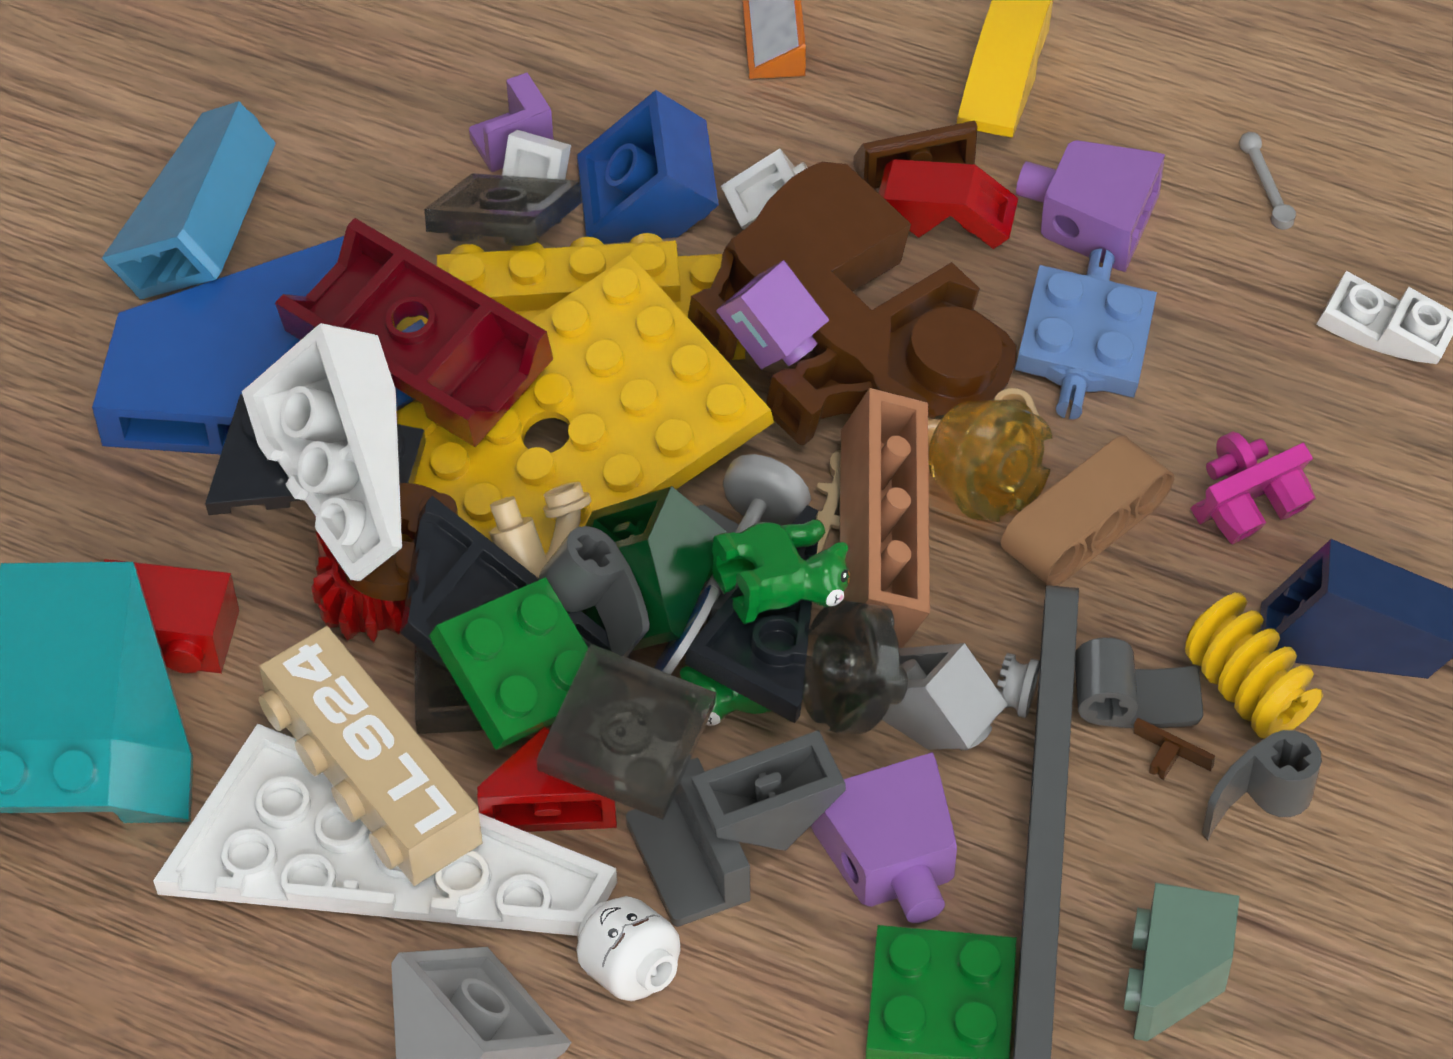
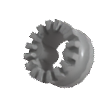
M1007 653L1000 671V677H1004L1003 681L998 680L997 683L998 686L1002 687L997 689L1008 704L1005 708L1012 707L1017 711L1018 717L1026 718L1036 688L1040 660L1031 659L1029 663L1021 664L1016 660L1015 654Z

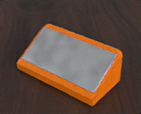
M742 0L749 79L805 76L806 44L801 0Z

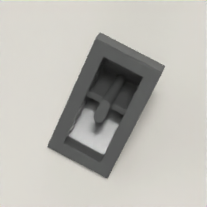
M819 730L691 776L692 785L717 838L784 851L846 791L845 781Z

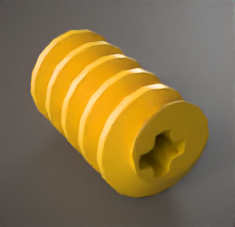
M1234 592L1217 601L1197 618L1187 634L1185 653L1193 664L1202 667L1201 671L1210 683L1218 685V690L1226 701L1235 703L1234 708L1239 716L1244 720L1251 721V727L1259 738L1265 739L1269 735L1282 730H1294L1317 708L1323 698L1322 690L1314 688L1305 691L1314 676L1312 669L1308 665H1300L1291 669L1297 658L1296 652L1292 647H1283L1274 651L1280 641L1279 633L1275 629L1269 628L1259 632L1264 621L1262 615L1258 611L1253 610L1243 613L1247 600L1242 593Z

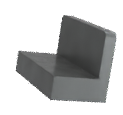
M698 757L673 766V796L636 808L626 814V825L670 921L677 927L750 901V864L740 843L717 838L692 785L691 776L705 772Z

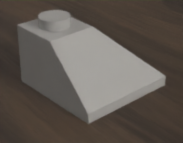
M488 947L399 952L391 963L396 1059H556L565 1053L572 1043Z

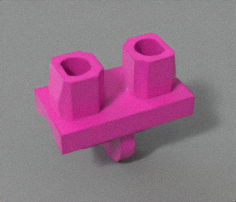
M1230 432L1218 438L1216 443L1218 458L1206 464L1207 473L1213 480L1225 475L1228 478L1208 487L1205 491L1206 499L1194 504L1190 509L1199 524L1213 518L1218 528L1233 545L1253 535L1266 524L1265 519L1253 500L1254 498L1266 494L1280 520H1285L1302 512L1316 499L1308 478L1303 472V469L1313 457L1303 442L1257 464V460L1269 454L1265 441L1257 439L1248 444L1246 439L1239 433Z

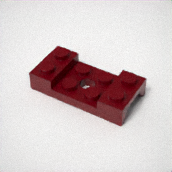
M354 218L346 227L338 262L306 296L283 294L275 302L284 330L299 340L303 339L320 323L378 335L395 388L422 403L428 419L474 447L481 442L553 360L546 330L357 218ZM423 316L428 319L427 323L415 332H402L396 329L397 325L406 317Z

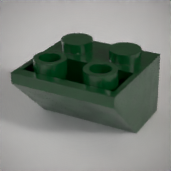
M672 486L592 511L586 526L601 530L616 543L632 570L646 606L649 630L632 651L680 639L704 583L713 574V537L727 531ZM595 606L581 611L606 630Z

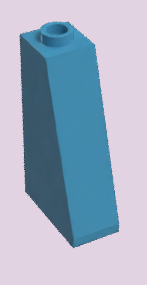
M240 101L203 112L103 255L102 259L140 300L216 280L222 272L276 144L262 128L255 115L248 111Z

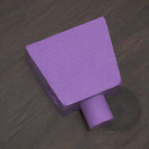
M1076 140L1068 144L1057 169L1026 161L1018 178L1016 195L1043 203L1041 233L1046 239L1089 257L1091 251L1102 249L1101 263H1103L1106 250H1108L1115 257L1112 268L1126 272L1160 194L1165 154Z
M933 752L844 779L846 791L811 825L815 836L861 904L872 907L898 898L909 922L921 923L936 917L945 907V901L938 886L948 883L955 876L957 845L937 761Z

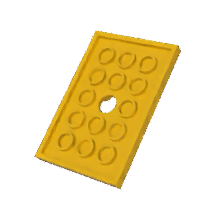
M631 254L530 320L547 331L553 360L476 447L428 419L423 404L417 400L396 411L397 424L421 428L425 432L426 443L414 484L423 485L439 493L451 496L456 502L458 516L491 542L489 532L497 527L490 504L497 500L514 496L521 517L533 518L545 555L549 550L556 524V517L547 518L543 510L544 506L547 505L543 495L547 491L567 483L580 482L583 492H588L592 500L589 505L581 509L579 527L586 526L594 510L670 486L678 489L774 423L771 409ZM556 418L569 425L568 441L554 452L550 453L548 450L540 447L528 449L524 445L526 432L533 424L540 420ZM402 534V541H413L409 535Z

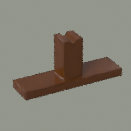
M1140 718L1136 719L1134 734L1160 746L1159 751L1150 764L1149 773L1153 775L1158 774L1159 778L1164 780L1178 756L1209 771L1214 767L1215 755Z

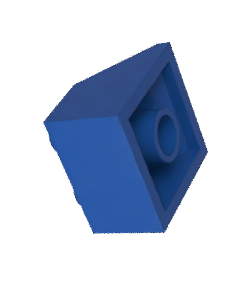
M657 90L652 92L577 154L586 237L597 238L603 244L630 242L633 237L643 233L655 234L662 239L677 238L698 221L706 218L712 210L719 206L706 120Z

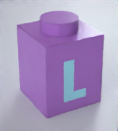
M784 260L758 274L716 309V312L760 369L781 359L784 360L787 366L800 360L818 344L812 335L829 321L828 317Z

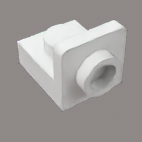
M779 148L721 185L741 228L744 230L754 222L767 201L789 179L808 168L807 165L802 162L795 167Z

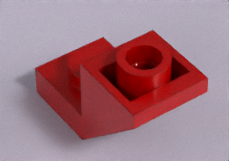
M893 159L886 164L878 192L911 223L909 231L918 238L951 216L965 230L976 235L992 249H995L1010 238L1019 199L976 164Z

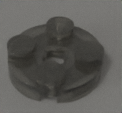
M842 600L835 606L824 607L814 618L809 629V635L817 636L812 656H807L803 702L809 716L816 723L827 724L830 727L828 731L857 735L863 734L878 725L887 713L889 706L901 703L907 692L908 677L905 669L900 666L899 645L894 629V616L887 606Z

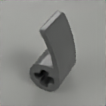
M589 526L575 528L568 534L542 568L539 580L547 578L566 611L577 612L592 606L596 607L606 629L612 651L613 664L616 665L625 660L648 632L649 618L646 606L632 570L616 543L606 533L597 528Z
M1102 637L1092 639L1081 644L1076 649L1075 672L1078 712L1081 718L1087 722L1102 726L1134 728L1136 719L1140 718L1158 728L1197 725L1203 718L1198 666L1192 665L1152 670L1135 669L1134 651L1131 645L1116 638Z
M1282 730L1269 735L1251 747L1229 768L1211 794L1202 830L1207 840L1210 839L1213 830L1227 810L1246 792L1264 811L1277 817H1293L1304 812L1312 801L1322 762L1321 750L1317 743L1307 734L1296 730Z

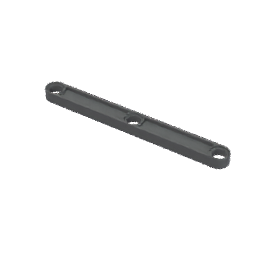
M1046 585L1013 1059H1051L1079 588Z

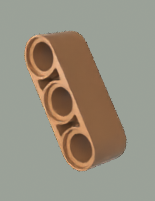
M1124 435L1118 436L1022 509L1004 531L1001 539V548L1046 585L1058 586L1151 514L1167 497L1174 482V474Z

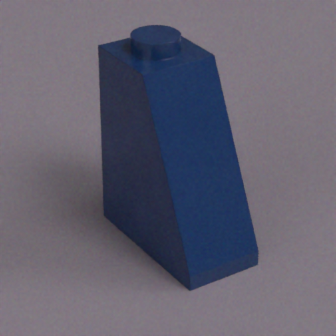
M1330 539L1261 602L1260 614L1264 621L1259 632L1268 628L1275 629L1279 633L1280 641L1274 651L1283 647H1292L1297 655L1295 663L1428 679L1448 661L1453 660V589L1333 539Z

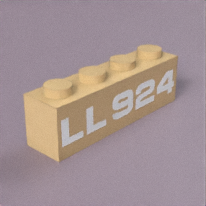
M328 626L259 665L265 693L260 695L258 699L265 716L276 730L281 731L287 728L296 739L294 744L300 759L313 776L323 772L333 785L331 788L332 795L344 816L352 823L358 819L364 823L371 832L369 840L375 853L388 869L391 870L398 866L413 886H416L483 844L478 806Z

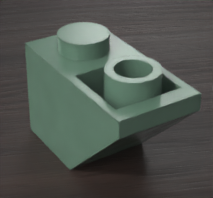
M1155 883L1151 909L1137 907L1131 949L1145 951L1143 969L1129 968L1124 1001V1010L1137 1012L1134 1039L1149 1041L1225 992L1233 959L1240 896Z

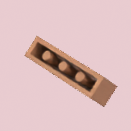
M872 388L868 389L841 429L840 542L848 544L849 548L845 561L850 572L849 585L844 591L843 600L839 603V639L885 650L903 648L930 613L928 403Z

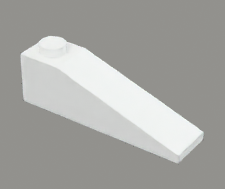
M320 323L242 391L258 446L268 460L278 461L288 475L289 479L285 485L293 497L305 500L316 516L315 529L350 580L361 581L402 548L396 390L378 335Z

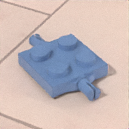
M1102 249L1091 251L1086 275L1039 265L1015 370L1045 377L1061 386L1056 412L1062 418H1065L1069 400H1072L1069 419H1077L1082 415L1085 392L1106 391L1134 398L1139 384L1157 292L1109 281L1115 257L1108 250H1106L1102 267H1099Z

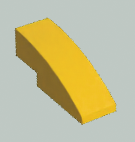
M1053 0L991 1L969 71L957 117V124L975 120L978 126L977 131L1013 138L1036 78L1038 58L1049 32Z

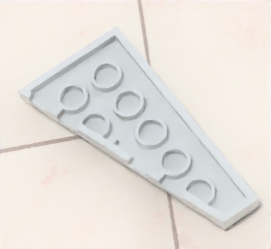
M257 724L153 880L157 895L577 936L579 925L584 916L594 906L608 900L617 884V871L612 866L479 813L483 844L416 886H413L398 866L390 870L381 862L370 843L369 834L371 832L360 819L352 823L344 816L332 795L331 788L333 785L323 772L313 776L308 771L296 751L294 744L296 739Z

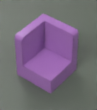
M528 73L506 80L509 113L475 124L469 128L470 139L491 173L503 169L508 135L514 131L520 130L554 140L551 108Z

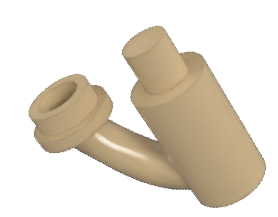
M572 482L555 487L543 495L547 504L543 508L545 516L547 518L556 517L552 541L546 555L533 518L521 517L514 496L506 497L490 504L497 527L489 532L492 542L539 578L542 568L568 534L579 527L581 509L592 502L589 493L583 492L580 482Z

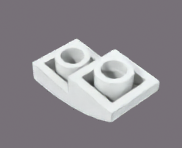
M1346 271L1337 284L1316 325L1346 340L1380 353L1416 362L1437 364L1453 336V311L1410 287L1407 288L1401 299L1398 300Z

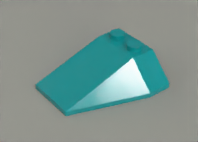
M133 562L1 563L0 813L114 812L123 823L191 822L193 754L135 564Z

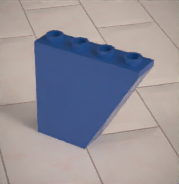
M344 236L119 312L92 406L102 446L221 455L242 391L300 341L284 330L275 302L283 294L306 296L338 262Z

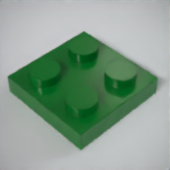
M546 577L436 625L429 635L433 645L495 750L604 700L613 690Z
M877 925L866 1059H1009L1017 937Z

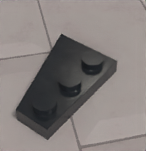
M240 394L205 502L208 515L231 513V507L265 504L266 510L290 508V502L302 501L295 499L285 484L289 477L279 462L268 460L258 446L243 394ZM397 424L399 483L414 484L426 443L425 432L421 428Z

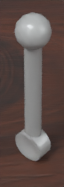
M1255 132L1244 133L1239 140V146L1244 153L1250 155L1273 207L1271 223L1278 229H1289L1294 225L1296 211L1290 205L1284 204L1260 151L1262 146L1261 137Z

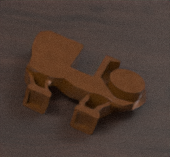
M822 161L804 169L789 179L767 201L756 220L737 236L733 237L725 247L720 269L711 288L704 289L691 296L688 318L729 362L734 358L738 339L716 312V309L758 274L783 260L786 262L829 319L826 324L812 335L818 343L812 350L818 356L799 361L795 369H782L772 375L766 404L771 409L773 420L799 445H805L814 437L820 419L840 414H852L869 388L927 402L928 418L931 419L960 417L985 410L995 396L1006 388L1016 363L1017 345L1006 331L974 310L980 288L952 262L873 310L853 292L901 263L911 223L848 164Z

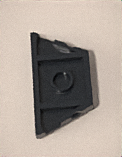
M431 496L418 517L400 633L448 670L429 638L436 625L536 582L539 578L438 499ZM567 611L602 672L606 674L618 669L625 660L616 665L613 664L612 651L606 630L581 611Z

